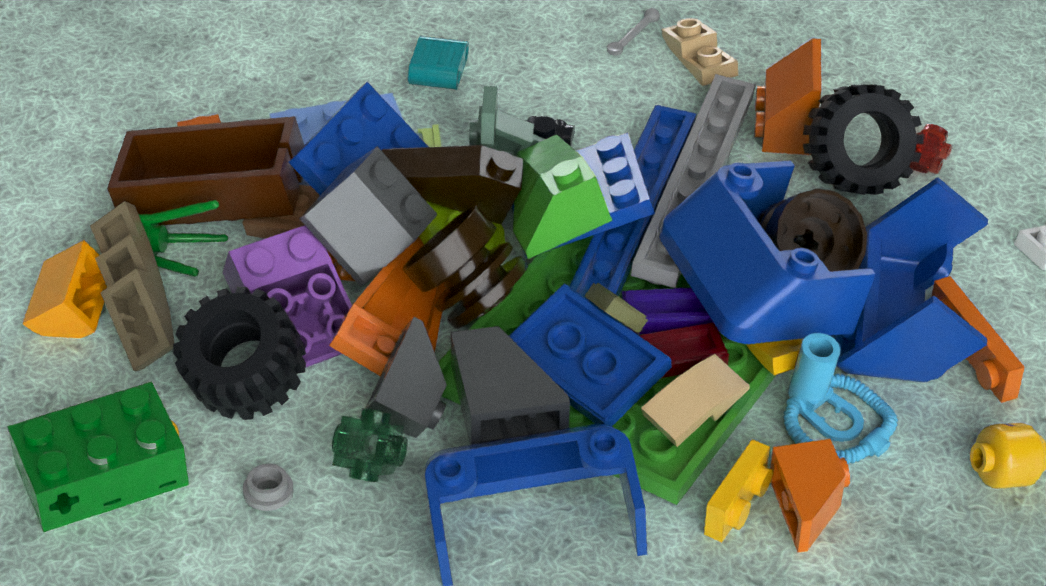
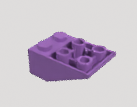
M305 225L228 252L222 273L231 293H235L237 287H247L251 294L256 289L266 292L269 299L274 297L286 311L301 336L300 339L306 351V354L302 356L306 362V367L342 354L329 345L352 304L326 248Z

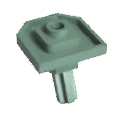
M484 86L482 106H479L478 120H470L469 146L483 145L498 151L508 152L517 157V152L545 139L533 134L534 124L498 110L497 86Z

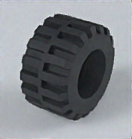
M876 84L851 85L834 89V94L824 95L819 100L821 106L819 108H812L808 117L813 119L812 124L804 125L803 135H809V143L803 144L804 153L811 154L812 160L808 164L812 170L820 172L818 178L825 184H832L834 189L862 195H876L884 193V189L893 190L901 185L898 180L899 178H909L914 172L909 167L910 163H919L922 153L915 152L916 144H924V134H916L915 127L922 125L920 117L911 116L910 111L914 109V106L909 100H900L901 94L894 89H884L885 86ZM861 113H867L879 126L881 145L871 161L864 165H857L846 153L844 134L848 124L854 117Z
M237 287L235 293L231 294L227 288L217 291L218 297L210 300L206 296L200 300L201 307L197 311L190 309L184 316L188 321L187 324L178 326L175 335L180 342L173 344V354L177 358L175 365L197 399L213 413L218 410L223 417L232 419L235 412H238L242 420L253 419L254 412L260 411L265 416L273 412L270 406L276 402L283 405L290 399L286 394L289 389L297 390L301 381L297 373L305 372L306 362L302 357L306 354L305 346L286 311L274 297L269 299L266 292L256 289L251 294L247 287ZM247 341H260L255 352L247 360L235 366L221 367L225 356L234 347Z

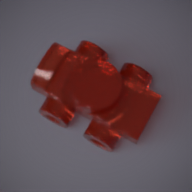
M926 124L920 133H916L924 134V144H916L915 152L922 153L919 163L911 162L909 167L927 174L928 170L931 173L938 174L943 166V159L947 160L952 151V144L946 143L948 139L946 129L938 125Z

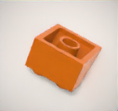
M812 38L766 69L765 86H757L755 111L763 112H756L754 137H762V152L811 155L804 153L803 144L809 143V135H803L804 125L812 124L813 119L808 117L812 108H819L821 39Z

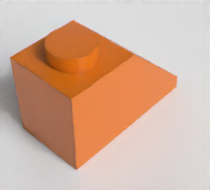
M831 439L773 447L770 469L773 470L771 485L797 552L809 550L840 508L843 490L850 484L847 461L844 457H838Z

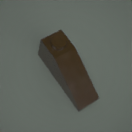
M483 145L381 150L425 201L459 212H464L470 207L477 205L491 222L502 225L522 189L523 159L505 151H498Z

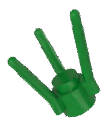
M218 201L201 202L153 214H138L158 267L193 277L198 276L199 270L197 268L157 256L158 252L164 253L168 243L228 241V236L226 234L168 233L166 227L160 226L158 223L217 209L219 207Z

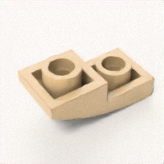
M686 18L678 21L677 25L662 29V37L669 49L702 86L711 84L715 74L729 78L738 76V61L717 47V32L700 20Z
M714 354L669 383L642 406L641 410L643 415L678 447L709 417L716 421L750 389V386Z

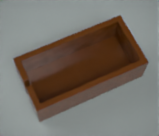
M295 116L127 131L107 189L114 207L126 201L135 205L138 214H153L212 200L219 202L217 209L159 222L160 226L225 220L236 221L239 219L263 217L276 218L294 215L300 192L299 183H302L303 177L288 162L304 146V142Z

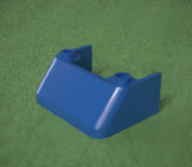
M791 160L746 164L738 162L721 167L666 215L661 227L660 241L723 336L737 343L755 344L803 339L812 333H823L829 336L854 333L876 275L872 268L830 272L818 256L808 249L796 248L783 251L777 249L756 217L768 206L784 200L795 167Z
M939 177L865 227L867 231L866 254L858 269L872 268L876 275L855 332L831 335L840 346V355L836 367L846 374L928 382L940 378L948 369L987 346V338L937 297L932 296L925 301V290L934 285L935 280L950 275L953 267V248L988 225V218Z
M592 424L446 448L434 453L425 465V481L442 585L451 586L453 581L441 503L599 476L619 474L637 556L647 555L645 504L628 437L610 425Z

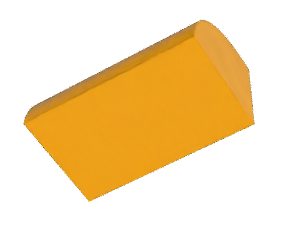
M83 240L43 262L22 323L31 331L42 336L83 338L96 331L104 305L101 292L107 288V285L95 260L99 254L86 241Z

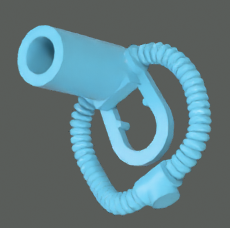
M812 333L802 341L789 385L788 394L790 398L786 402L787 406L783 416L786 431L795 444L813 441L809 436H806V433H803L799 425L798 414H801L828 439L844 442L858 437L864 425L861 412L833 392L834 387L847 389L856 396H859L860 399H863V402H866L870 408H873L883 419L880 427H876L860 440L859 445H856V447L849 448L848 450H836L838 457H844L847 464H853L868 456H881L890 447V436L898 426L897 415L880 396H877V393L870 390L868 386L865 387V384L861 383L860 380L850 379V376L845 377L844 374L839 375L837 373L833 375L840 355V346L833 337L827 334ZM828 402L835 407V413L842 411L852 419L853 427L846 431L835 430L825 422L824 417H820L814 411L823 403Z

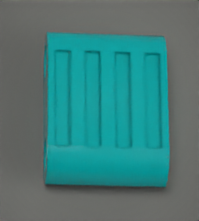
M419 36L409 65L408 83L457 90L468 58L469 42Z

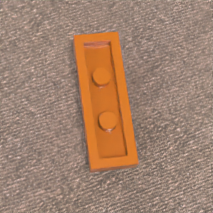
M951 276L935 280L932 296L937 297L987 338V346L966 358L975 369L980 385L986 390L991 389L1001 403L1018 398L1025 368L1024 365Z

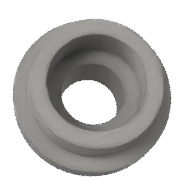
M275 464L256 466L249 472L243 484V496L246 503L252 508L261 511H272L285 506L291 500L294 492L290 476L282 467Z

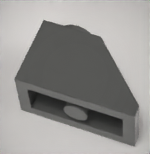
M413 317L401 331L363 413L415 438L427 427L433 430L446 407V403L440 401L447 384L422 320Z

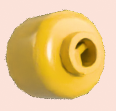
M1025 423L993 424L984 427L977 436L976 442L970 451L971 465L982 481L991 488L1005 489L1030 486L1035 484L1046 470V441L1032 426Z

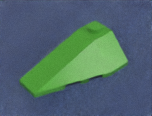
M557 134L517 152V157L523 159L522 189L514 201L513 232L528 259L612 221L595 174L584 158Z

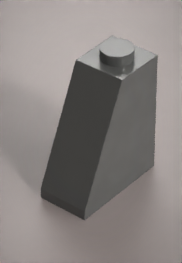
M499 326L451 332V367L470 445L569 428L570 401L568 395Z

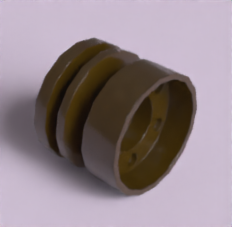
M817 188L802 192L768 206L756 217L779 251L794 250L796 248L808 249L818 256L830 272L856 270L866 254L867 231L862 215L849 199L835 191Z
M477 205L462 212L437 232L409 259L402 269L422 292H427L442 283L444 284L446 289L438 298L435 307L438 311H445L459 302L447 319L454 329L467 325L475 318L482 317L495 308L513 290L515 283L522 277L529 265L522 256H516L501 265L513 250V246L509 242H504L488 251L485 245L494 235L496 227Z

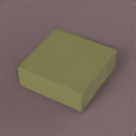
M593 283L584 296L638 334L648 321L646 319L647 316L599 283Z

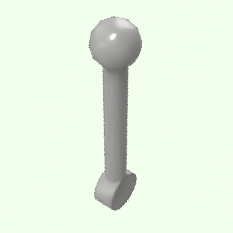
M655 8L647 9L644 18L619 42H612L607 45V52L613 56L622 54L623 47L649 23L659 20V11Z

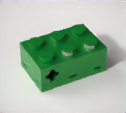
M152 381L7 426L15 465L43 532L189 485L185 451L179 438L178 426L170 419Z

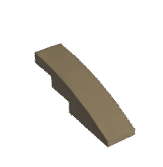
M124 201L91 224L90 227L102 253L95 258L107 285V288L101 292V295L133 371H139L171 351L175 342L162 278L149 239L135 205Z

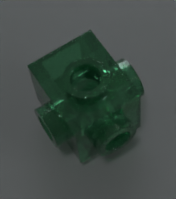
M362 408L361 416H342L341 424L337 425L333 436L332 451L335 454L332 465L350 469L348 477L369 482H378L379 475L394 474L396 466L401 467L407 453L408 439L407 437H402L404 425L391 423V413ZM377 435L378 439L374 454L369 448V441L373 436Z

